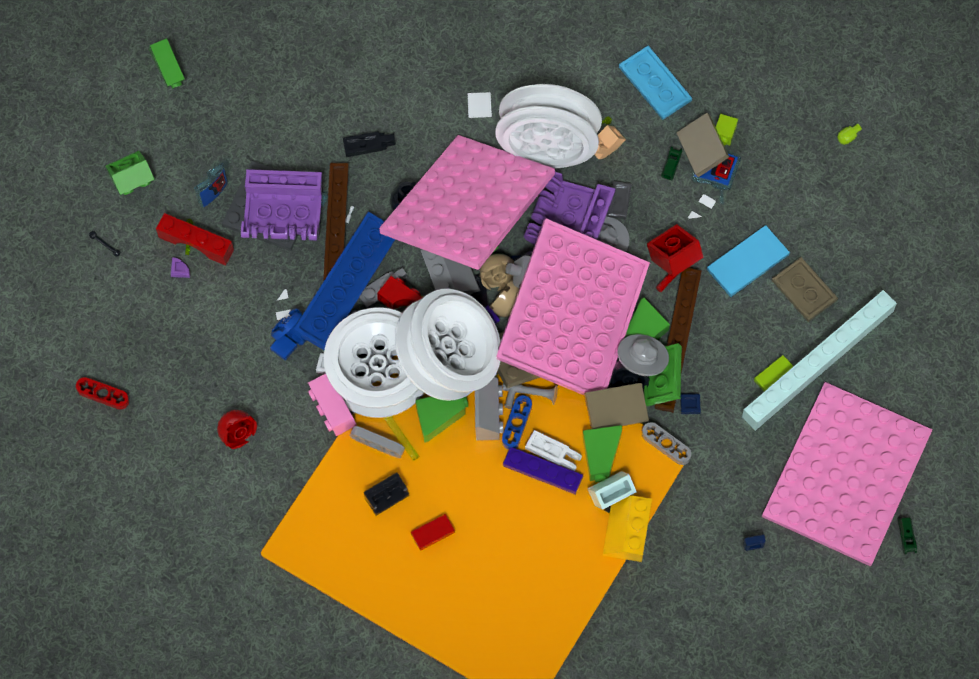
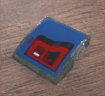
M727 152L729 155L728 159L700 177L694 172L692 180L698 183L711 184L713 188L730 190L741 157Z
M223 163L207 171L208 179L194 187L201 208L214 201L228 183Z

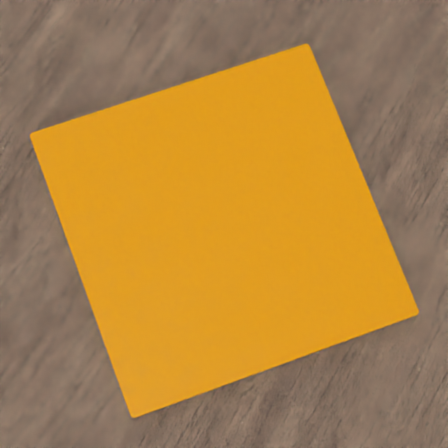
M395 355L391 359L398 360V356ZM497 372L494 377L498 378V385H502L503 396L499 397V403H503V415H499V422H503L504 433L512 409L504 407L508 391L503 390V381ZM393 373L390 375L391 378H397L399 376V374ZM540 377L520 385L552 389L558 384ZM376 381L372 385L377 387L380 386L382 383ZM558 385L557 398L554 405L546 397L515 393L513 405L516 398L522 395L529 397L532 401V410L519 446L516 449L549 461L525 449L528 440L535 430L569 446L570 449L581 454L582 458L580 461L570 458L567 454L564 457L565 460L576 465L574 472L583 475L576 495L504 467L503 463L509 450L502 444L503 433H499L500 440H476L475 391L466 396L468 407L465 408L466 414L429 442H424L416 403L404 412L390 417L372 418L353 413L352 416L357 426L404 446L405 450L401 458L393 457L352 439L350 433L353 428L338 435L261 551L263 558L467 679H554L626 562V559L602 556L610 513L596 507L588 491V488L599 482H595V480L590 481L583 443V431L591 430L584 395ZM424 393L423 396H422L420 399L427 398V397H431V396H429V395H427L426 393ZM523 402L522 404H519V405H520V412H519V413L522 414V411H523L524 407H528V406H526V402ZM515 418L511 422L514 427H520L523 424L519 418ZM643 424L622 426V436L610 477L621 471L629 474L637 491L630 496L652 499L649 524L684 465L677 464L645 441L642 437ZM647 429V431H648L647 435H649V436H650L651 434L655 435V434H654V430L649 431V430ZM513 431L510 439H507L509 444L514 441L515 432ZM664 439L661 445L664 448H670L672 442ZM686 452L679 453V458H686ZM398 473L408 489L409 496L376 516L366 502L364 492L393 474ZM446 514L455 533L420 551L411 532Z

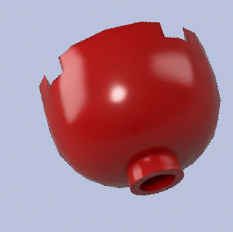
M238 409L225 413L217 425L220 440L231 449L244 446L249 442L245 439L251 436V434L254 436L257 430L256 421L246 411Z

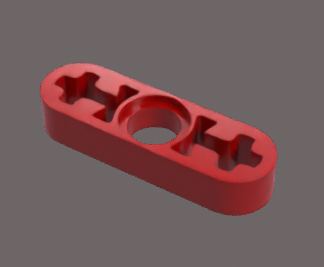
M87 377L80 378L76 382L77 392L83 397L119 410L125 409L129 405V397L123 390ZM88 383L89 388L94 389L93 395L90 389L85 388L82 391L81 385L85 386ZM101 389L108 391L107 396L104 398L97 396ZM112 392H114L113 396L116 398L123 396L124 402L120 401L118 404L117 400L112 398Z

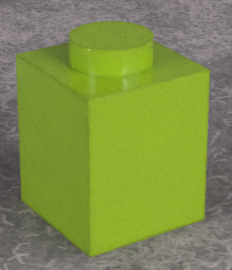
M720 114L716 129L724 146H731L738 119Z

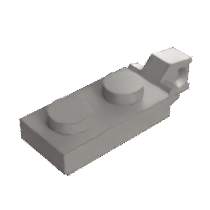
M403 268L395 273L392 271L386 273L366 286L359 297L366 309L380 302L377 300V293L390 276L395 279L400 278L401 280L407 278V273Z

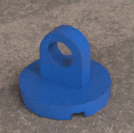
M294 308L288 313L290 316L282 318L275 325L271 336L278 340L286 334L295 343L303 345L307 340L293 332L298 320L302 316V312L298 308Z

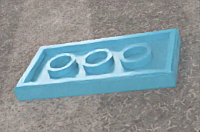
M646 46L619 64L622 72L662 120L692 101V97L649 46Z
M765 225L709 265L707 271L726 293L732 297L789 256L790 252Z

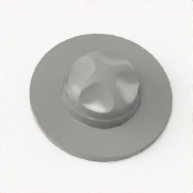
M606 216L598 241L626 252L629 247V233L620 221Z
M630 335L624 338L618 347L617 354L621 364L629 371L638 375L654 376L660 374L666 369L669 362V354L665 346L657 339L647 335Z

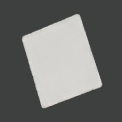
M490 92L468 93L469 118L492 117Z

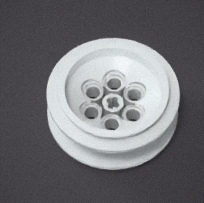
M553 84L528 85L509 92L500 103L499 115L501 119L496 126V138L500 146L514 156H520L552 168H564L587 161L598 149L599 138L597 133L602 124L601 112L593 101L575 90Z
M454 289L436 290L409 305L401 314L395 331L397 356L411 382L427 395L447 401L461 399L473 391L486 386L498 371L500 360H497L496 356L501 341L497 327L487 310L470 295Z
M368 308L357 311L343 319L333 329L326 342L324 368L327 378L336 392L342 396L348 409L356 414L372 418L394 416L412 407L415 404V400L420 399L424 394L405 374L399 359H391L397 355L395 331L402 312L389 308ZM380 345L385 347L383 350L375 349L377 346ZM360 354H367L365 358H359L358 356ZM361 371L366 373L364 376L361 377L356 375L358 372ZM393 373L399 374L397 378L390 377ZM376 381L382 383L380 386L377 387L372 385Z

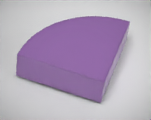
M172 257L171 277L190 278L187 265L180 259Z

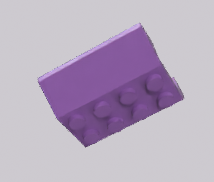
M246 169V204L244 221L241 224V238H250L251 234L252 238H257L258 233H263L264 239H268L271 235V239H288V236H290V240H294L296 234H299L302 240H307V236H309V240L317 241L320 231L322 206V172Z
M555 172V175L545 186L554 194L548 191H541L531 218L540 224L541 227L543 221L549 219L598 240L616 189L600 184L597 185L596 190L563 181L562 174ZM529 223L524 238L535 245L541 227L534 223Z

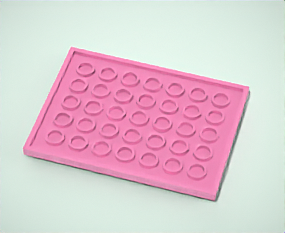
M458 135L379 228L380 234L479 270L555 175V168L520 156H514L509 152Z
M545 219L499 344L497 360L582 395L586 392L607 389L618 358L619 344L625 338L650 262L549 219Z
M825 382L762 517L871 566L932 429Z

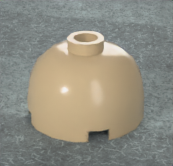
M504 254L489 256L480 268V278L483 286L489 290L494 287H499L497 291L502 290L513 279V275L506 273V266L508 263L514 264V260Z
M513 279L508 282L497 295L495 301L489 306L497 316L510 317L519 288L514 286Z

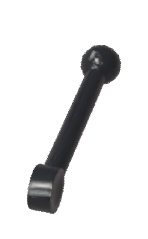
M95 231L89 233L91 239H96L112 251L114 256H120V251L99 238Z

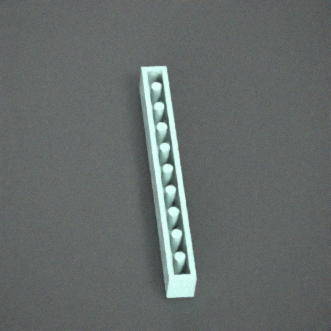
M882 290L744 409L742 418L756 431L893 313L897 303Z

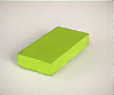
M782 355L756 376L754 381L765 392L794 366Z

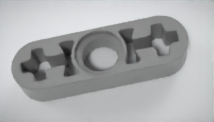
M650 422L644 425L642 437L645 441L677 464L685 465L689 463L691 459L689 447L655 423ZM647 429H648L649 431H651L652 429H654V430H655V431H654V434H655V435H653V434H651L650 436L647 435V433H648ZM664 439H668L672 442V446L664 448L661 442ZM686 452V458L682 457L680 459L679 453Z
M354 426L350 433L352 439L396 458H401L405 450L401 444L359 426Z

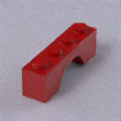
M165 213L156 227L159 238L175 245L183 243L192 246L205 254L209 259L225 266L234 251L232 241Z
M392 276L389 277L377 293V300L393 310L400 306H409L423 298L416 289L408 288L403 280L400 278L395 279Z

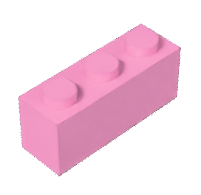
M326 374L308 382L311 388L308 393L313 401L317 400L319 405L316 408L320 415H325L327 418L324 423L329 432L333 430L335 435L338 436L357 426L342 396L332 387Z

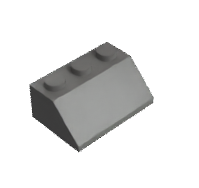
M421 250L435 290L454 289L468 295L480 291L471 267L426 250Z
M495 377L486 386L475 391L476 440H500L499 433H503V422H499V415H503V403H499V397H503L502 385H498V378Z

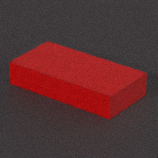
M446 514L413 530L411 535L421 551L454 534L455 530Z

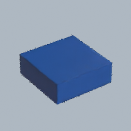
M284 335L272 344L270 350L283 360H286L297 348V344Z

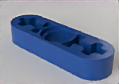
M522 395L516 398L505 427L502 444L508 450L510 447L516 449L519 446L532 410V401L527 396ZM523 402H526V406H528V407H524V409H523V411H522V414L519 413V412H520V405H519V404H522ZM519 418L523 424L520 427H514L511 423L512 420ZM513 431L515 432L514 441L509 444L507 439H510Z

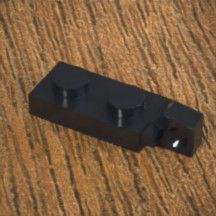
M379 131L343 138L346 157L386 150L389 146L396 145L394 134L384 135V133H379Z

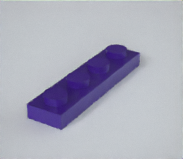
M510 447L503 466L575 495L583 479L582 474Z

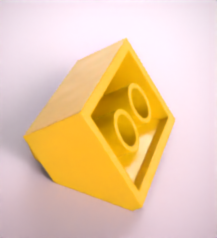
M628 496L611 505L602 556L642 562L652 499Z

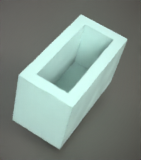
M622 471L588 488L594 505L602 510L637 492L630 475Z

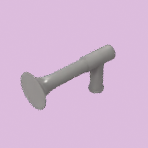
M503 383V390L508 391L504 407L507 409L513 408L515 393L546 397L554 405L557 398L558 385L552 389H540L520 384L506 388Z

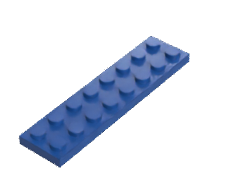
M370 212L366 214L293 329L294 333L325 350V345L331 332L349 315L396 240L380 234L379 228L385 221Z

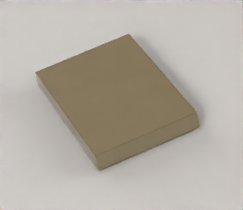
M705 113L676 132L698 177L729 158L727 150L708 113Z
M802 257L772 278V282L808 322L838 300L836 295Z
M642 383L584 393L591 429L619 425L627 426L649 421Z

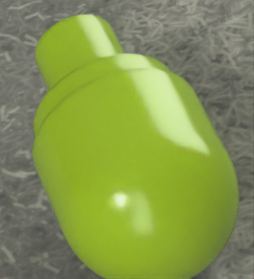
M859 124L853 127H846L838 133L837 139L843 145L849 144L857 137L856 133L861 131L862 128Z

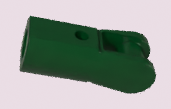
M671 146L661 174L662 178L673 180L683 149L676 150Z
M910 517L901 518L898 520L903 553L904 555L907 552L917 553L912 519ZM906 540H911L912 544H906Z

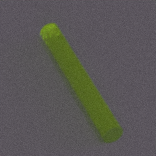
M391 416L383 417L413 461L418 459L419 455Z

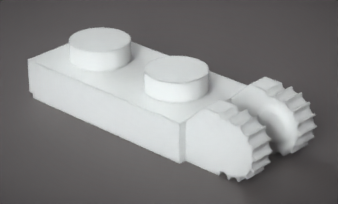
M535 430L525 446L526 450L572 471H575L576 465L564 459L566 454L574 460L580 461L582 458L581 454L570 449L569 446Z

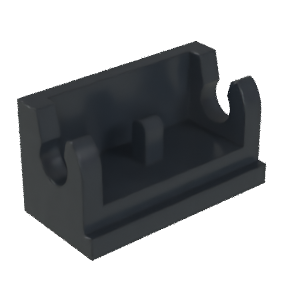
M395 473L365 491L364 498L377 516L407 498L409 493L399 474Z

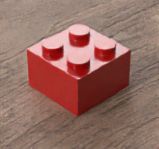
M677 224L647 243L651 260L672 277H675L703 258L699 240Z

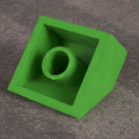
M140 151L105 166L120 195L130 194L135 188L139 186L145 187L155 180L146 159Z

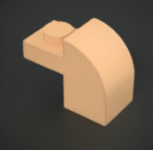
M607 125L598 134L599 145L594 155L598 159H603L617 150L626 139L614 126Z

